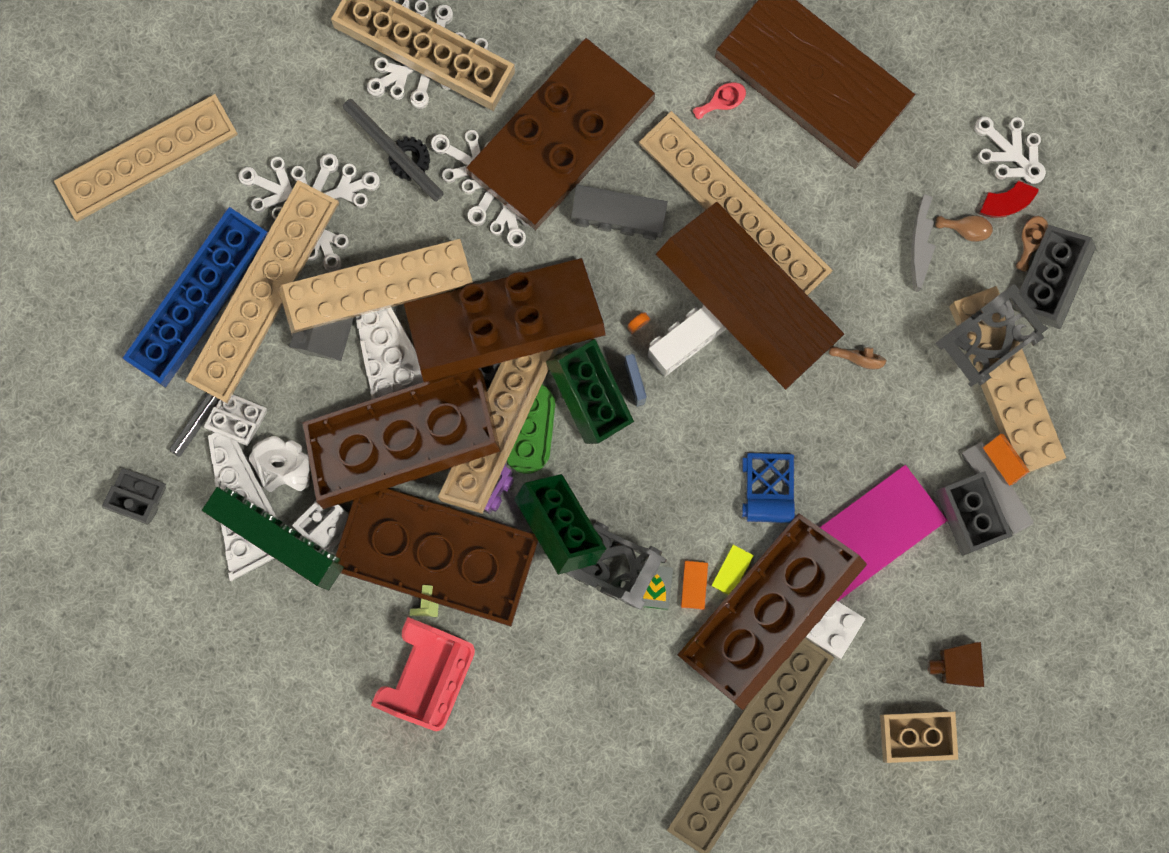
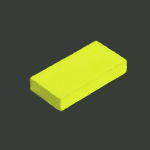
M732 545L711 586L729 595L741 581L754 555Z

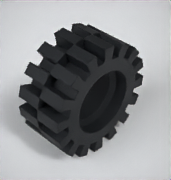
M403 137L404 140H396V144L404 152L413 151L418 155L416 165L425 173L429 169L430 163L429 151L426 145L420 139L417 141L415 137H411V139ZM389 156L388 161L393 173L396 176L398 175L400 179L406 178L407 181H411L412 178Z

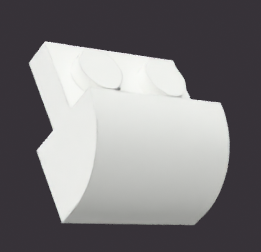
M315 501L292 526L302 536L320 545V552L322 549L331 552L341 541L349 514L339 504L322 509L317 501Z

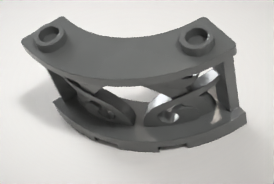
M1015 284L936 342L939 349H945L970 381L968 385L970 387L977 382L981 386L991 378L989 373L1029 343L1034 346L1045 338L1042 333L1048 327L1042 324L1018 293L1020 290ZM1010 299L1019 309L1021 314L1014 316V310ZM998 313L1000 315L999 320L1005 317V321L994 322L992 315ZM1023 317L1026 318L1034 329L1032 333L1026 336L1020 333L1021 328L1027 327L1026 325L1019 324L1015 326V321ZM982 321L985 325L992 328L1006 326L1005 339L1001 350L977 348L982 337L978 322ZM969 332H973L976 335L973 345L969 344L973 340L967 337ZM1013 339L1022 342L1010 351ZM971 354L975 355L973 365L968 359ZM988 358H1000L990 366ZM976 362H981L983 365L980 372L974 367Z
M598 521L596 524L592 523L607 548L596 563L601 566L602 574L599 576L595 575V572L600 570L595 565L566 572L565 574L587 586L590 585L594 588L599 586L601 587V593L615 600L619 599L625 604L641 610L646 602L642 598L660 563H665L667 559L661 556L662 551L653 546L645 548L609 532L608 526ZM612 541L621 546L612 547ZM634 552H636V553H638V554H640V555L636 558ZM625 554L629 561L630 573L621 574L611 584H608L610 571L603 560ZM624 580H630V582H629V581H625V582H626L625 586H624L623 588H621V583H622Z

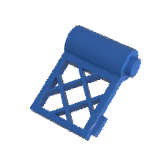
M748 453L747 458L742 460V472H747V503H742V517H746L747 522L791 523L795 517L794 454ZM752 459L762 460L767 467L758 474L752 468ZM778 460H789V469L783 475L773 466ZM769 469L779 477L771 486L761 477ZM752 473L756 476V478H754L753 480ZM788 473H789V481L785 478V476H786ZM758 479L768 488L762 494H752V485ZM782 480L789 487V495L778 494L773 488Z

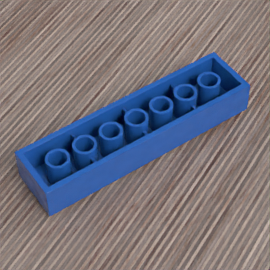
M229 207L123 356V359L166 388L243 279L268 232Z

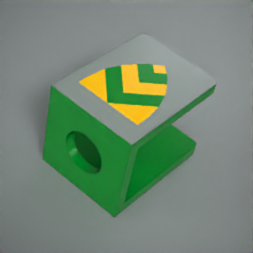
M658 567L642 600L646 601L643 606L644 608L669 609L673 568Z

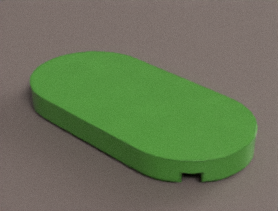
M543 384L507 459L509 466L522 474H532L541 470L550 457L555 399L550 390Z

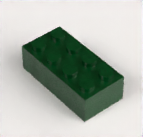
M596 339L578 342L546 361L585 444H599L634 422Z
M559 474L525 482L514 500L557 574L596 565L607 548L564 476Z

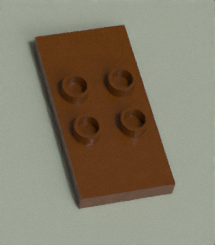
M585 38L466 167L467 175L536 231L655 100V92L589 39Z
M582 258L525 273L516 272L505 278L482 284H470L462 289L404 303L424 382L606 336L604 322Z
M480 368L423 382L302 422L316 501L322 509L501 451L483 373Z
M384 489L354 499L336 556L340 558L338 563L344 566L340 574L512 627L539 541L534 534L390 489ZM422 585L433 586L432 597L422 594Z
M798 513L677 656L740 709L744 710L780 666L791 656L792 652L814 626L821 621L826 612L866 567L867 563L856 552Z

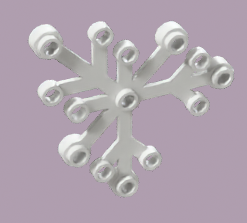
M404 0L402 6L409 9V0ZM425 0L416 2V13L423 17L428 13L429 6ZM425 5L426 9L420 11L418 9V6ZM440 5L436 8V24L445 28V25L452 21L453 12L449 6ZM442 10H446L448 14L446 16H441L440 12ZM457 32V33H456V34H458L459 36H461V37H463V38L466 39V36H465L463 33H461V32ZM478 38L475 41V44L477 45L479 43H484V49L488 50V42L486 39ZM383 57L378 58L375 61L376 70L380 73L388 72L390 74L381 79H370L367 83L368 93L375 98L381 97L385 93V87L396 82L391 88V95L396 100L402 99L405 95L404 87L407 76L415 70L406 65L400 66L388 63L387 59ZM380 62L386 63V66L384 68H379L378 64ZM423 74L421 75L418 89L413 91L410 97L412 105L417 109H423L429 103L427 88L430 78ZM374 83H378L380 85V87L376 90L372 89V85ZM441 84L443 89L450 90V88ZM396 89L402 91L400 95H395L393 92ZM417 95L424 96L423 100L417 101L415 97Z
M469 130L465 134V140L470 146L472 157L451 146L449 139L445 135H436L431 141L432 149L435 153H446L467 166L481 152L478 144L479 136L475 130ZM470 134L476 135L474 141L468 140ZM439 142H443L445 144V147L443 149L437 148V144ZM467 166L445 169L442 173L443 180L446 183H453L456 178L468 176L466 172ZM451 172L453 178L446 179L445 174ZM467 179L462 183V190L466 194H472L476 189L483 188L475 180ZM468 183L472 184V190H466L464 188L465 185ZM486 191L479 205L472 207L468 211V220L474 226H481L486 221V210L494 198L488 191ZM502 203L503 209L496 221L491 223L490 231L495 236L501 235L504 231V224L507 221L510 230L507 236L509 245L513 248H521L526 242V235L524 231L518 228L516 219L520 220L523 226H530ZM475 214L482 216L479 221L473 219ZM500 225L501 230L495 232L493 231V226ZM514 236L521 237L519 243H514L512 239Z
M325 154L320 159L321 170L313 185V188L320 192L329 174L334 173L339 167L338 159L333 154ZM275 157L271 160V167L277 173L281 185L258 176L251 167H245L239 172V180L244 186L251 187L257 185L275 193V195L264 199L255 198L252 200L251 206L257 213H261L268 207L286 201L292 191L285 171V162L280 157ZM327 159H332L333 163L332 165L327 166L325 165V161ZM277 161L282 162L279 168L274 167V163ZM346 164L342 169L343 176L338 187L324 194L334 199L343 198L354 203L358 208H365L368 204L366 195L363 193L355 194L354 192L362 189L367 191L377 190L380 186L379 176L374 172H367L362 176L361 180L350 183L356 176L357 170L353 164ZM295 166L291 171L292 177L296 181L299 180L307 184L304 168ZM348 168L354 169L351 175L346 174ZM301 170L303 174L300 177H296L295 172ZM249 172L252 174L251 178L244 179L245 173ZM373 177L375 180L372 184H368L366 182L367 178ZM363 197L365 202L358 204L357 199ZM257 202H262V207L256 209L255 204ZM282 207L273 209L272 216L275 220L277 218L275 217L276 212L281 211ZM324 230L313 249L315 250V255L309 257L308 260L313 261L317 259L319 255L318 250L321 246L325 255L323 259L324 268L328 272L340 270L342 261L337 254L333 253L330 242L339 249H345L349 245V240L344 234L336 235ZM340 238L346 240L344 245L338 244ZM330 259H335L336 264L330 266L328 265V261Z

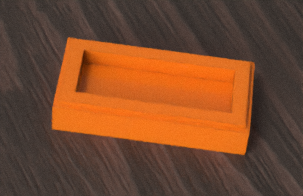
M999 434L983 447L1009 486L1015 484L1030 472L1004 434Z
M685 561L681 608L705 609L708 563Z

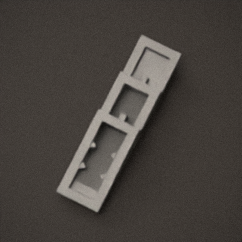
M925 194L920 199L911 243V272L913 290L919 292L922 288L936 245L927 243L934 221L926 219L933 197Z
M981 441L962 452V457L975 475L986 472L1009 529L1015 535L1033 525V521L1012 485H1008L983 449L985 445Z

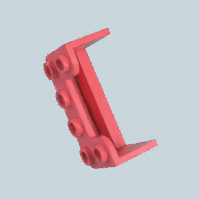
M407 617L402 629V638L405 642L414 645L396 689L388 686L381 687L376 692L371 706L430 730L440 731L444 728L474 657L475 649L470 642Z

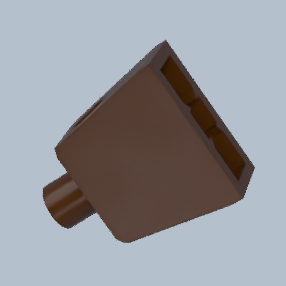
M981 642L940 650L941 660H928L929 675L942 674L943 684L984 687Z

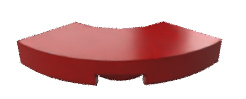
M1018 180L1015 186L1005 193L996 194L988 192L979 214L991 218H1003L1013 215L1026 208L1033 201L1039 189Z

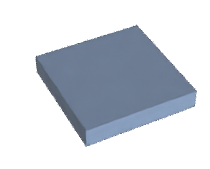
M630 354L625 356L624 365L636 407L645 405L647 396L635 355Z

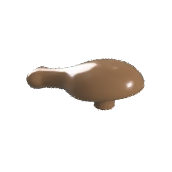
M972 215L960 220H949L943 216L936 217V228L946 227L954 229L964 239L972 242L986 240L993 232L991 223L980 216Z
M1035 216L1028 220L1022 230L1024 251L1021 260L1016 264V268L1023 272L1029 269L1030 257L1039 248L1048 228L1047 221L1041 216Z
M832 346L829 350L831 356L847 359L866 369H880L885 366L887 361L884 357L874 354L873 347H865L864 351L846 350Z

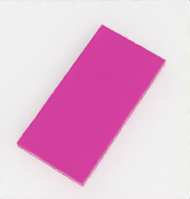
M906 465L820 527L860 555L867 563L866 567L837 601L844 598L948 521Z

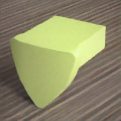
M422 585V594L432 597L433 586ZM421 599L420 609H410V616L438 617L439 604Z

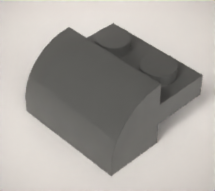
M122 468L114 486L111 485L102 508L148 525L152 522L158 511L157 506L166 489V484Z

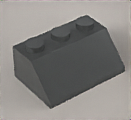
M354 317L293 333L289 347L305 355L342 361Z
M985 471L935 491L962 556L1012 537V533Z

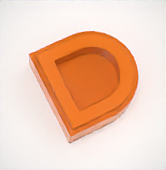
M643 312L631 320L627 328L633 334L650 322L651 319L646 312Z

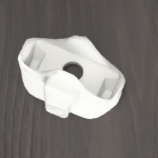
M271 436L253 446L249 461L255 468L265 490L272 492L277 487L285 484L298 491H302L310 485L309 457L302 453V446L293 440H288L285 443L280 438Z

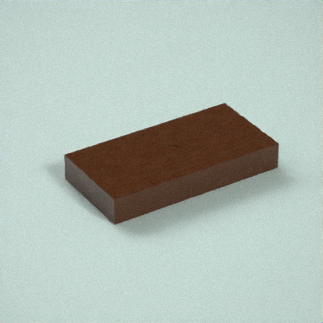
M758 0L716 49L715 58L854 169L860 165L916 95L797 0Z
M715 202L670 237L656 253L657 257L785 390L844 335L840 328L718 202Z

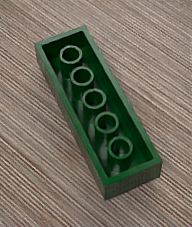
M216 487L201 510L320 588L329 591L344 566L338 563L340 558L324 549L320 552V545L304 536L300 539L301 533L285 524L281 526L283 523L281 520L267 512L262 514L264 509L248 501L244 496L228 487L225 490Z

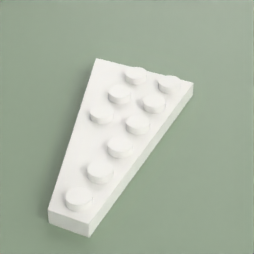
M392 307L356 316L366 373L371 390V399L424 382L415 347Z
M217 433L209 435L215 486L223 490L228 487L238 492L248 501L264 509L262 514L267 512L277 518L239 442ZM221 524L230 581L275 559Z

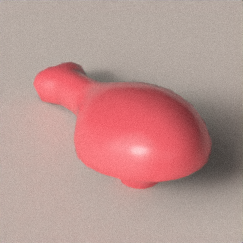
M737 82L726 83L720 86L709 103L693 109L696 119H701L712 110L736 108L745 99L746 89Z

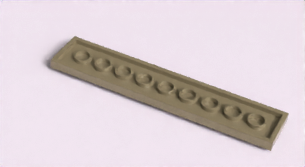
M806 638L803 639L791 656L745 707L667 828L669 833L699 853H710L835 657Z

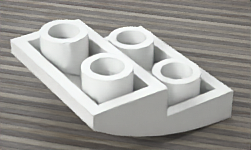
M232 395L228 404L219 400L217 406L213 408L204 428L248 445L267 413V408Z

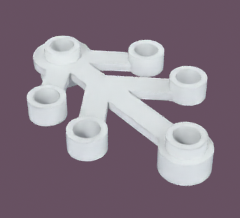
M980 117L975 122V132L980 136H988L1004 151L992 152L989 149H983L978 155V160L982 164H988L989 162H1016L1021 167L1009 168L1004 164L999 165L995 170V176L998 179L1023 177L1031 184H1037L1044 179L1046 174L1045 168L1038 162V145L1041 142V137L1037 133H1031L1026 138V145L1029 147V161L1022 155L1021 130L1024 127V121L1021 118L1016 117L1009 124V128L1012 131V145L993 128L994 124L990 118ZM981 122H986L988 128H983ZM1013 122H1018L1020 128H1015ZM1031 137L1037 140L1036 144L1030 142ZM983 153L989 155L988 160L982 158ZM1004 169L1006 175H1000L998 170ZM1031 169H1036L1038 175H1033Z

